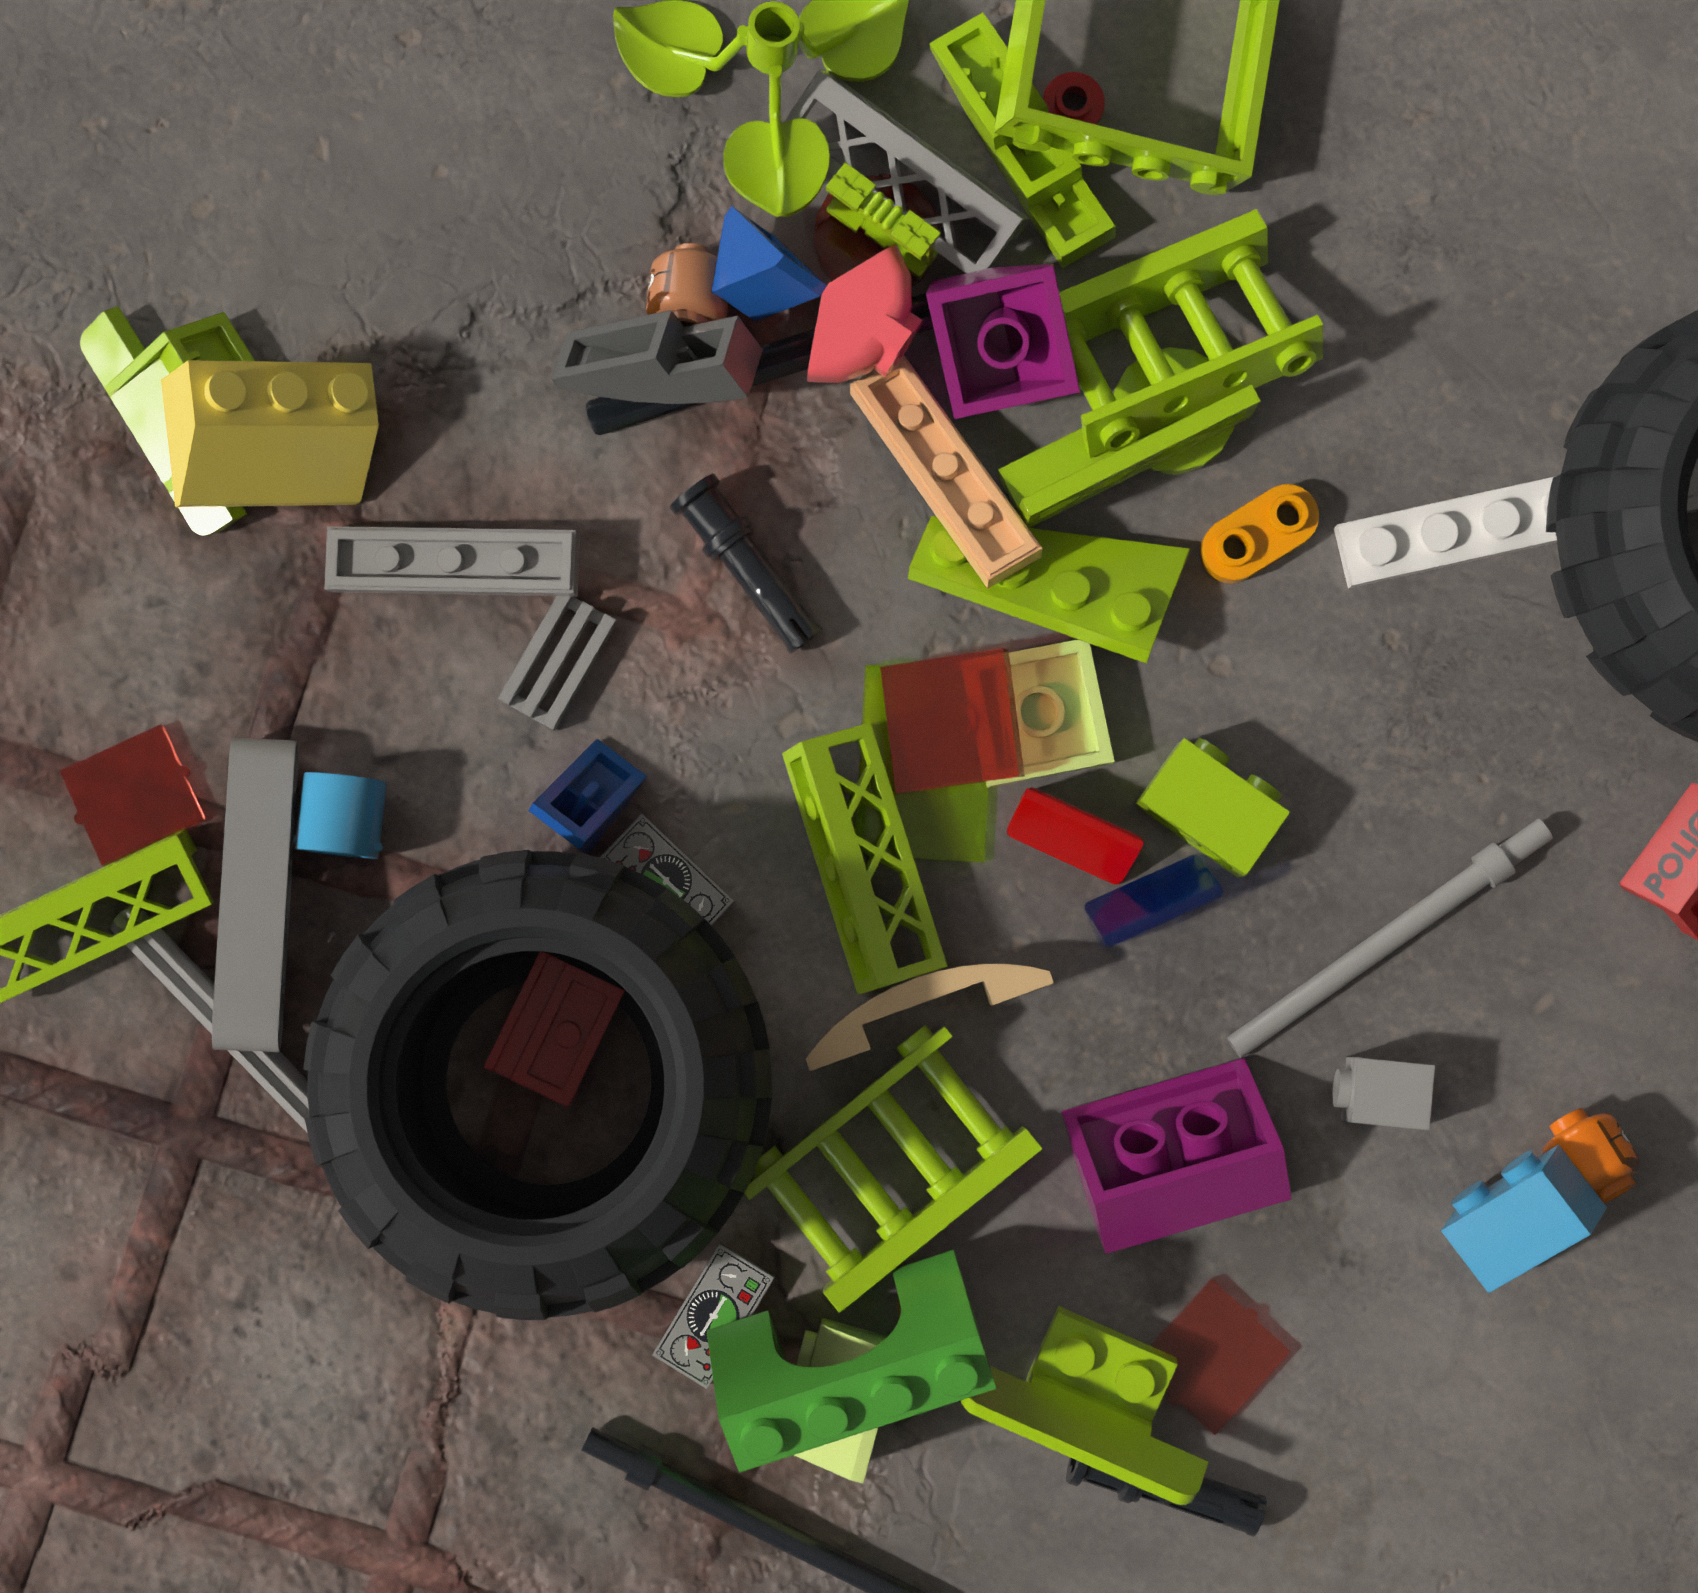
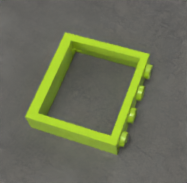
M1016 0L994 133L1012 137L1013 144L1025 150L1047 151L1052 147L1072 152V158L1085 165L1106 166L1112 162L1132 167L1131 173L1142 179L1162 181L1172 177L1188 181L1192 190L1202 194H1225L1226 191L1252 177L1280 0H1240L1215 155L1028 108L1046 0Z

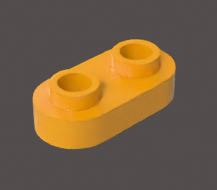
M1282 484L1269 489L1216 522L1201 541L1200 560L1204 569L1211 577L1220 582L1239 583L1300 547L1313 535L1319 522V510L1315 499L1302 487ZM1282 505L1293 507L1298 514L1297 524L1292 526L1282 524L1277 517L1278 507ZM1229 538L1240 540L1245 547L1244 557L1240 559L1228 557L1223 549L1224 541Z

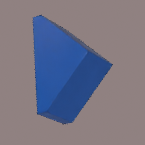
M731 206L724 216L712 293L754 321H759L820 297L827 285L775 235Z
M596 739L532 803L528 811L580 851L588 855L641 787L647 776L599 739Z

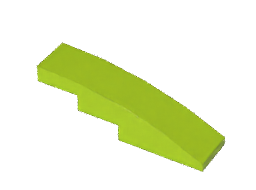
M982 12L929 43L931 52L968 118L1060 266L1064 268L1116 237V227L1084 181L1082 166L1072 158V152L1052 147L1047 151L1025 150L1015 146L1012 137L994 133L1008 48L985 14ZM1032 84L1028 108L1048 112L1047 104Z

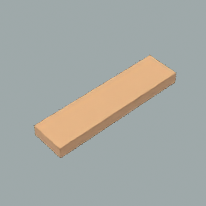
M903 355L887 377L874 370L850 384V394L987 589L1041 558L1043 548L905 355Z

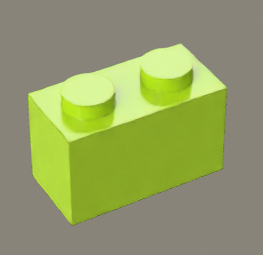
M1184 738L1174 747L1134 806L1235 877H1243L1248 874L1290 811L1278 804L1282 794L1272 785L1252 774L1245 781L1225 767L1230 758L1219 748L1202 738H1198L1194 744Z

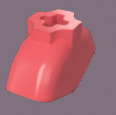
M898 245L888 247L836 278L822 292L809 360L807 382L842 383L868 374L873 369L887 377L911 345L912 340L922 326L923 320L911 313V274Z

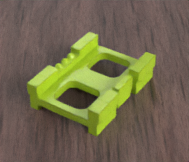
M845 162L826 185V191L834 196L826 211L856 234L863 228L865 235L884 249L898 245L909 272L920 280L938 256V252L935 251V242L941 232L911 210L906 215L902 214L903 208L901 206L893 207L894 202L892 199L883 200L884 194L882 192L875 194L873 191L876 188V184Z

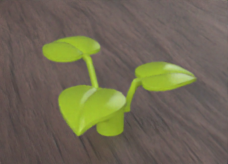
M666 0L637 7H615L613 26L618 51L630 73L648 90L667 97H687L697 93L704 83L706 69L720 71L744 46H747L746 53L752 66L760 72L769 75L770 123L750 121L736 128L726 141L723 152V166L730 184L742 197L775 217H789L809 206L819 194L827 177L830 154L825 135L816 123L804 118L792 119L782 123V72L788 70L796 61L799 46L808 59H816L821 56L825 69L838 79L864 82L883 75L894 64L899 54L909 0H812L804 7L799 17L787 4L777 1L765 2L752 11L749 16L748 26L741 25L738 27L737 36L721 53L720 51L723 46L721 27L709 10L696 3Z

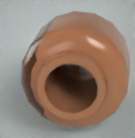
M684 243L678 245L673 250L665 251L654 259L649 274L645 306L647 315L672 310L684 327L726 318L728 303L712 293L717 256L713 255L703 245Z

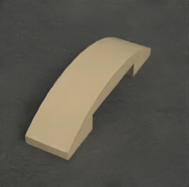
M979 964L936 971L899 984L870 999L837 1023L818 1042L806 1058L809 1070L812 1071L870 1050L863 1024L982 982L989 1004L995 1005L1053 984L1051 973L1048 970L1030 966Z

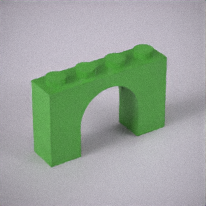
M954 1250L892 1270L901 1304V1315L896 1327L879 1345L865 1354L843 1363L824 1367H803L787 1362L768 1310L706 1330L718 1419L739 1473L997 1389L973 1306Z

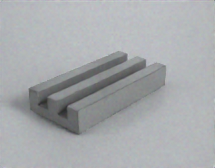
M556 596L498 699L555 731L618 622L611 616L601 613L593 606L573 596ZM569 609L576 613L527 699L519 697L520 691L567 610ZM590 621L597 625L596 630L549 711L546 712L540 709V703L586 623Z

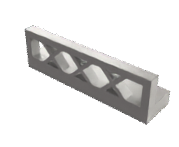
M820 69L817 71L785 119V121L799 118L805 119L818 100L836 113L840 141L828 143L829 151L842 149L844 163L846 162L855 169L852 147L876 143L886 150L891 178L873 181L876 184L873 192L876 194L880 192L877 190L878 188L892 186L895 199L893 207L901 206L903 208L902 214L904 215L907 214L902 184L927 180L938 189L942 216L923 220L930 225L943 223L946 240L939 236L935 242V251L965 273L991 268L1009 241L1016 240L1031 220L1019 209L868 98L828 71ZM848 123L866 137L851 139ZM831 155L828 172L835 175L843 164ZM899 161L917 174L901 176ZM884 195L883 200L890 199L886 195ZM949 197L967 211L951 214ZM977 217L997 232L977 262L957 248L953 221Z

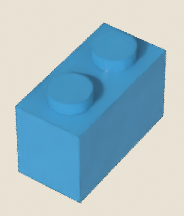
M1560 1145L1555 1146L1537 1157L1533 1150L1523 1153L1501 1171V1175L1504 1178L1489 1187L1482 1180L1475 1182L1459 1193L1451 1202L1455 1211L1443 1226L1441 1232L1488 1293L1591 1235L1607 1209V1206Z

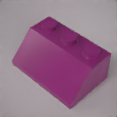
M1245 1058L1061 1111L1087 1203L1105 1254L1292 1199L1284 1148Z

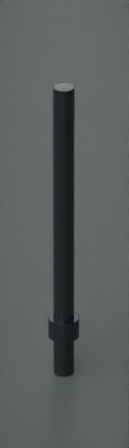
M592 1427L581 1451L627 1473L624 1480L646 1491L649 1490L650 1486H653L866 1593H925L662 1462L665 1455L641 1444L638 1450Z

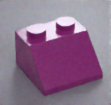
M1054 264L994 267L931 281L926 296L954 419L1080 392Z

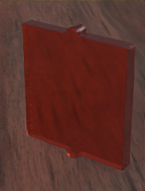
M162 724L60 770L78 811L74 816V820L77 824L84 825L102 866H106L185 828L206 820L188 780V777L191 775V769L181 765L166 729Z
M1210 1278L1150 1346L1177 1357L1178 1365L1166 1389L1169 1392L1168 1400L1173 1405L1181 1403L1216 1435L1290 1351L1256 1320L1258 1317L1256 1310L1253 1308L1244 1309Z

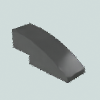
M669 310L568 332L551 380L561 389L632 402L690 404L743 399L749 397L763 349L738 316L684 327L673 311Z

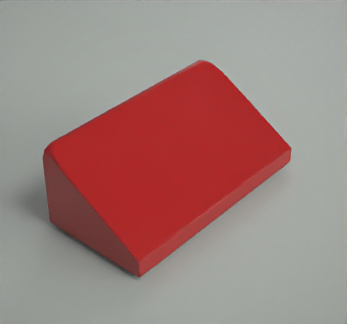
M1033 787L1026 788L1006 829V834L1010 838L1113 885H1119L1124 880L1144 844V841H1142L1143 837Z

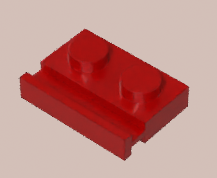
M540 951L487 1058L484 1068L569 1107L625 990L544 951Z

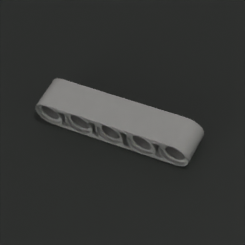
M232 738L212 1016L213 1050L280 1052L298 782V741Z

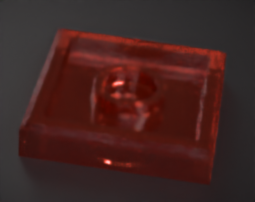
M1000 648L880 667L896 794L1025 777L1009 649Z

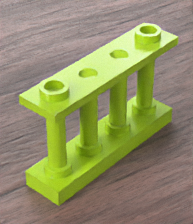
M1257 209L1060 292L1079 385L1092 408V411L1080 415L1084 446L1090 458L1106 451H1119L1133 444L1139 437L1179 421L1251 384L1256 388L1282 376L1292 377L1308 370L1315 362L1323 359V323L1318 314L1292 325L1259 268L1268 264V228ZM1229 280L1238 281L1268 334L1266 337L1233 350L1202 294L1203 291ZM1172 304L1180 306L1209 358V361L1176 375L1144 319V316ZM1113 329L1122 330L1151 384L1118 400L1114 397L1085 342Z
M925 1024L896 1048L903 1057L899 1062L782 1155L777 1147L773 1146L759 1158L752 1180L744 1193L750 1200L767 1187L830 1266L825 1272L832 1280L823 1287V1293L839 1313L1042 1150V1147L1025 1127H1020L1014 1133L1006 1125L1000 1128L941 1055L938 1048L953 1037L945 1026H942L933 1034ZM916 1066L921 1069L980 1143L976 1150L983 1158L963 1174L957 1166L949 1168L887 1090ZM866 1106L869 1107L930 1184L926 1191L932 1199L913 1215L906 1206L899 1209L837 1131V1129ZM816 1146L880 1225L876 1232L882 1240L863 1255L856 1247L849 1250L787 1172L791 1166Z

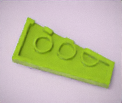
M937 516L930 517L909 566V580L1147 664L1190 548L1029 528L1043 548L1041 558L987 589Z

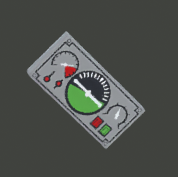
M643 814L600 857L624 865L668 888L693 907L711 926L735 902Z
M720 1242L652 1356L707 1389L713 1380L706 1330L752 1316L775 1275Z

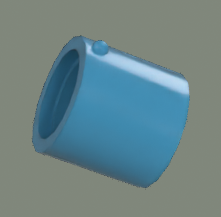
M303 773L297 831L293 837L294 849L328 855L378 859L379 852L383 849L380 841L387 782L340 774Z

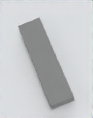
M327 526L324 589L337 593L578 597L580 533L576 530Z

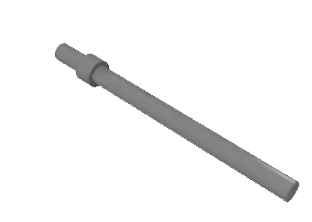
M1537 818L1499 846L1494 842L1471 857L1473 862L1471 866L1227 1036L1226 1039L1240 1058L1244 1057L1489 884L1492 888L1497 887L1516 873L1515 865L1553 839L1550 830Z

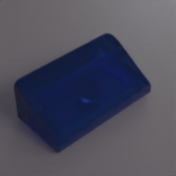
M1191 855L1088 901L1084 905V911L1100 946L1108 948L1222 897L1221 894L1224 891L1203 860L1197 855Z

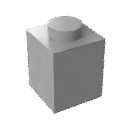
M1346 1057L1345 1069H1337L1335 1072L1333 1106L1342 1108V1121L1429 1130L1435 1065Z

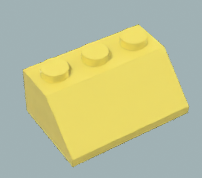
M188 360L161 380L175 507L356 505L361 502L379 427L371 363Z

